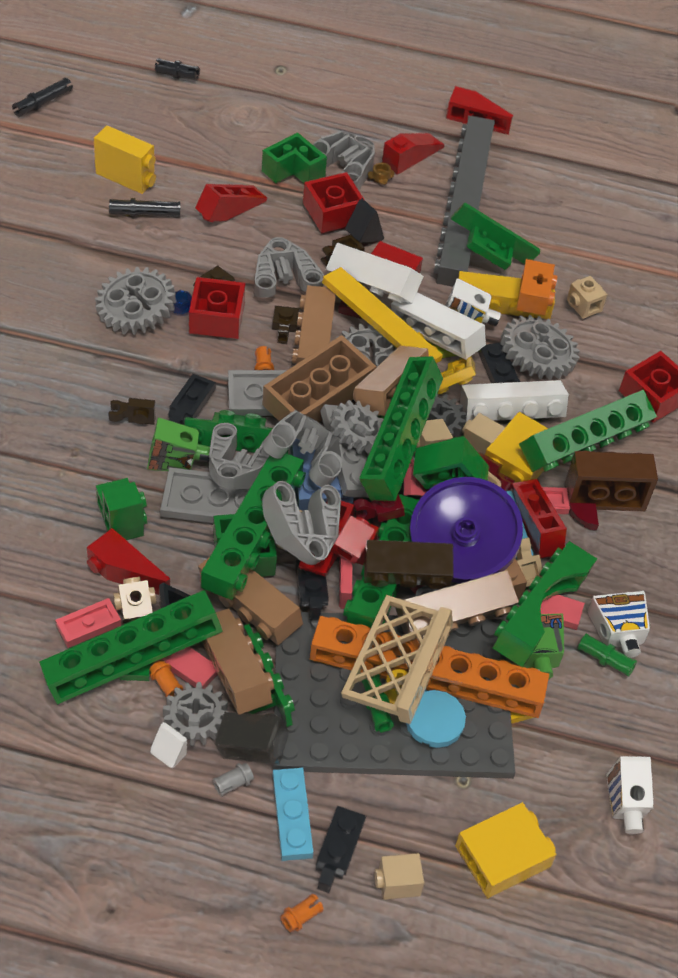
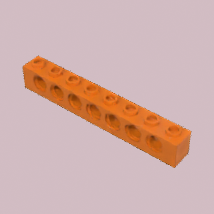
M320 616L311 644L309 660L352 671L371 628L363 624L356 625L344 622L335 617ZM390 631L381 632L375 638L378 645L394 640ZM412 639L403 643L402 646L406 654L418 650L420 644L417 639ZM340 641H345L348 644L340 643ZM398 646L382 652L387 662L397 659V656H402ZM444 646L425 690L443 691L464 700L539 718L544 705L549 673L541 672L536 668H522L508 661H497L485 658L477 653L470 654ZM376 654L366 658L364 664L367 670H370L383 663L379 655ZM406 663L391 668V671L395 669H402L409 672V668ZM453 670H459V671H461L462 673H457V672H455V671H453ZM387 671L379 673L380 678L387 679ZM482 677L489 678L491 681L485 680Z

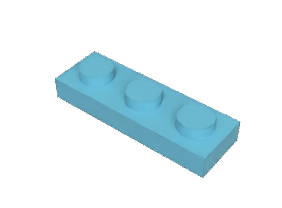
M303 768L273 770L272 777L281 861L313 859L314 852Z

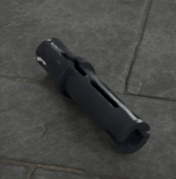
M65 77L37 93H29L27 98L12 104V109L18 108V110L14 111L15 115L21 117L31 110H38L43 104L66 92L72 91L73 85L66 86L71 81Z
M131 198V200L109 199V214H129L130 217H135V215L180 217V201L135 200V198Z

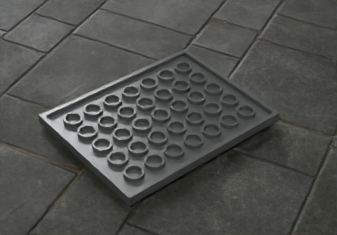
M301 612L303 625L282 643L276 644L275 674H280L284 685V690L282 691L284 695H290L295 711L291 712L293 725L287 727L277 705L274 706L273 770L303 768L304 772L514 778L515 762L510 711L455 697L463 706L466 715L465 727L461 736L449 746L440 748L429 747V744L424 742L421 744L416 741L409 733L406 723L399 721V717L391 713L394 727L386 732H377L374 728L371 711L367 709L366 705L342 698L341 693L351 670L309 660L311 644L319 621L310 620L309 612ZM321 613V616L335 617L347 622V617L343 616V613ZM388 615V618L392 621L398 618V615ZM486 619V621L473 626H469L468 622L459 624V629L449 633L444 646L470 654L477 653L485 658L497 661H506L504 655L493 649L498 639L494 633L503 620ZM401 625L393 627L397 635H404ZM340 641V643L348 644L345 641ZM453 670V671H455V672H457V673H462V672L459 671V670ZM482 677L485 680L491 681L489 678ZM380 678L382 685L386 684V679ZM362 681L355 683L352 691L360 694L364 693L365 689Z

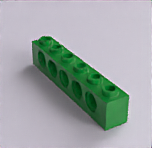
M433 356L409 357L359 478L370 500L395 501L443 380Z
M641 390L536 433L519 443V446L532 472L542 468L544 472H547L559 466L558 461L562 460L563 464L572 461L574 451L593 452L596 450L595 445L599 444L600 448H603L615 442L614 437H617L619 441L630 436L633 429L638 433L650 427L648 422L655 419L657 415L645 391Z
M287 453L279 459L269 455L202 569V589L232 601L238 591L242 592L244 590L249 570L256 568L260 559L259 553L261 549L268 547L272 537L263 514V495L268 488L278 481L287 482L294 490L296 487L300 488L306 476V472H303V459ZM276 489V495L282 501L281 492Z
M399 494L404 506L405 516L390 519L387 523L382 522L378 533L379 540L412 542L410 524L414 508L419 501L418 499ZM363 564L361 571L363 578L362 580H356L352 592L354 598L353 600H347L343 616L347 617L348 623L363 624L371 628L386 595L396 598L400 584H388L383 587H377L371 583H364ZM390 606L387 612V616L389 615L392 606Z
M202 590L41 660L39 663L47 686L58 705L223 632L206 591Z

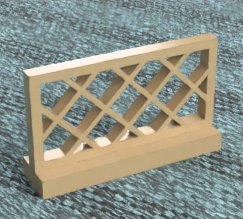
M386 595L342 690V698L397 715L399 721L411 724L453 626L452 609L440 606L438 611ZM390 606L402 609L404 616L390 621L387 612ZM420 616L432 618L428 626L418 630L413 622V619ZM409 622L413 632L398 637L393 627ZM389 629L394 640L378 645L375 639L377 634ZM417 638L420 644L419 649L406 654L402 644ZM398 646L402 656L387 662L382 652ZM378 654L383 664L367 670L364 664L366 658ZM406 663L409 668L408 674L395 679L391 668ZM387 671L391 682L375 687L371 677ZM365 679L368 680L371 690L362 694L352 691L355 683ZM395 688L398 694L395 704L382 701L379 694Z

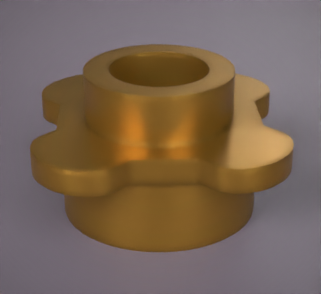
M380 162L373 166V171L368 172V177L384 185L387 184L390 178L394 177L395 173L388 164Z

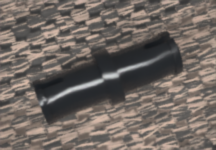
M161 58L156 60L159 64L155 63V72L170 74L174 78L184 77L195 81L199 78L196 76L200 75L199 66L182 64L179 60L175 62Z

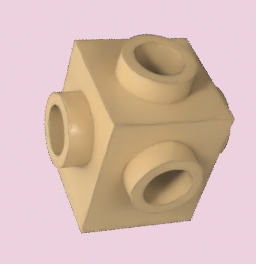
M589 276L571 283L567 301L584 319L603 311L607 293L600 284Z
M140 577L124 579L123 584L118 585V593H113L115 609L121 610L123 622L133 621L152 613V605L156 604L154 587L149 588L148 580L141 581ZM130 596H137L139 601L133 602Z

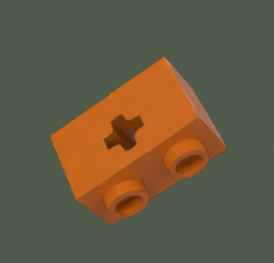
M526 259L516 310L545 316L547 306L552 307L555 292H551V289L555 290L558 275H553L554 264Z

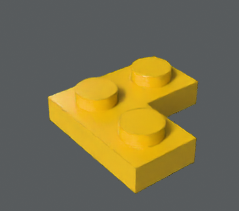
M472 356L466 360L460 358L448 363V370L441 372L443 380L437 393L438 395L449 390L451 385L456 383L463 385L473 379L472 377L476 375Z

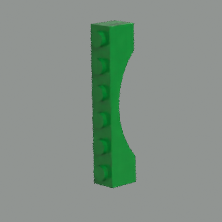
M570 541L563 550L558 547L550 562L547 561L539 574L541 577L537 575L529 589L525 590L519 599L518 605L520 607L514 605L507 615L506 620L509 622L507 623L503 620L494 633L498 639L493 649L523 668L545 633L541 621L540 609L542 602L557 594L577 591L598 558Z

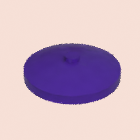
M475 477L452 478L432 487L418 501L411 518V541L453 544L454 576L451 582L464 583L502 572L511 565L521 547L523 521L515 501L498 485Z

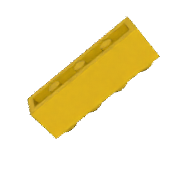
M459 271L458 279L491 295L489 309L506 315L523 317L531 315L533 318L541 316L542 319H551L555 296L552 307L547 306L545 316L516 310L522 278Z

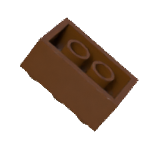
M574 451L564 483L568 491L569 503H594L597 510L646 512L658 481L654 454Z

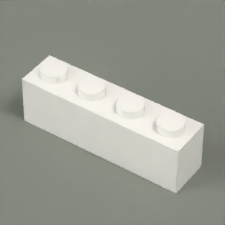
M340 243L336 244L326 267V270L329 272L342 267L361 285L370 288L369 291L380 297L383 294H387L388 299L399 304L402 303V300L409 303L413 302L424 277L410 267Z
M416 293L412 303L402 300L401 304L394 301L391 303V310L417 333H422L424 339L465 360L486 345L484 324L420 293Z
M561 380L461 385L460 405L464 406L463 412L467 413L466 422L469 419L473 420L478 413L493 421L512 420L518 412L531 419L566 417L569 394Z

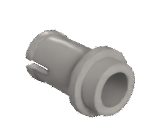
M237 763L236 768L217 778H213L212 781L216 791L222 797L242 785L249 786L250 781L254 780V776L247 763L242 765Z

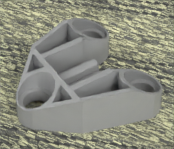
M339 131L321 137L312 144L327 156L326 167L338 160L341 166L344 167L346 165L342 173L347 172L350 178L355 180L353 182L358 190L368 178V172L373 170L374 143L364 137Z
M275 237L268 242L258 255L254 295L267 298L276 294L275 271H277L279 281H283L286 284L288 280L293 279L291 271L293 269L297 286L305 292L307 285L323 287L322 280L324 274L306 250L285 238ZM275 247H281V248L284 249V250H283V251H276V250H274L273 248H275Z
M294 410L274 426L263 441L262 447L267 454L279 459L285 455L295 439H299L298 446L301 447L300 452L302 454H305L306 451L312 453L315 450L309 471L310 479L320 487L330 485L342 468L343 450L342 444L339 443L340 438L334 436L330 430L314 419Z
M220 423L214 427L209 452V475L220 487L227 489H250L268 459L269 454L265 452L261 444L253 456L247 454V450L242 449L233 458L237 447V429L230 423Z
M278 481L268 488L262 499L263 514L276 544L306 564L316 565L328 556L339 533L341 497L337 489L331 485H324L310 497L308 510L300 512L299 507H297L294 489L290 484L285 481ZM276 489L281 492L282 501L277 497ZM322 493L326 495L328 504L324 502Z

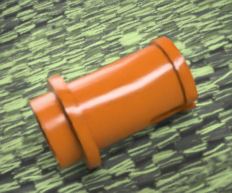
M266 346L258 347L255 350L256 364L254 370H274V365L271 362V349H267Z
M160 660L150 667V678L157 681L166 698L168 695L175 697L174 689L177 687L183 691V687L172 673V666L164 660Z
M312 893L294 907H286L281 915V921L289 932L294 930L300 931L304 923L317 914L322 913L324 908L321 901L309 908L319 898Z

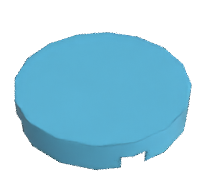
M430 690L424 692L411 724L406 723L409 733L416 741L421 744L422 742L429 744V747L440 748L449 746L459 739L465 727L466 715L463 706L454 696L447 692Z

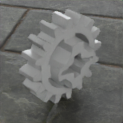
M348 400L345 405L340 403L330 417L332 421L329 425L335 428L332 434L340 436L339 443L346 442L348 444V450L355 447L359 454H361L363 449L369 454L383 418L377 417L378 411H370V405L367 404L365 407H362L360 401L353 405Z
M201 682L196 684V688H191L189 683H185L184 691L176 687L174 689L175 697L167 696V705L163 706L164 723H167L185 738L190 739V746H194L196 740H200L203 745H206L207 737L216 740L217 731H225V722L228 721L227 701H222L221 691L213 694L212 685L203 689Z

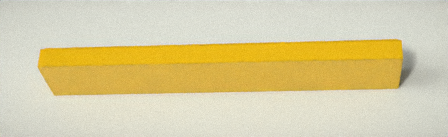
M342 267L323 276L322 283L396 348L400 345L427 348L429 357L433 356L436 364L442 360V353Z

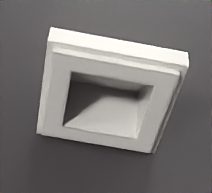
M163 722L160 725L150 752L168 767L174 768L187 754V738Z

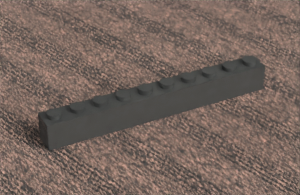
M469 116L467 125H462L460 136L462 138L459 140V152H457L455 166L459 167H454L452 180L456 182L451 181L449 195L453 197L448 196L446 210L450 212H445L443 226H447V228L442 227L440 241L444 242V244L439 243L437 257L441 258V260L436 259L433 272L438 274L436 284L453 287L459 276V271L468 272L471 249L467 248L470 231L451 220V216L463 203H467L479 211L495 120Z

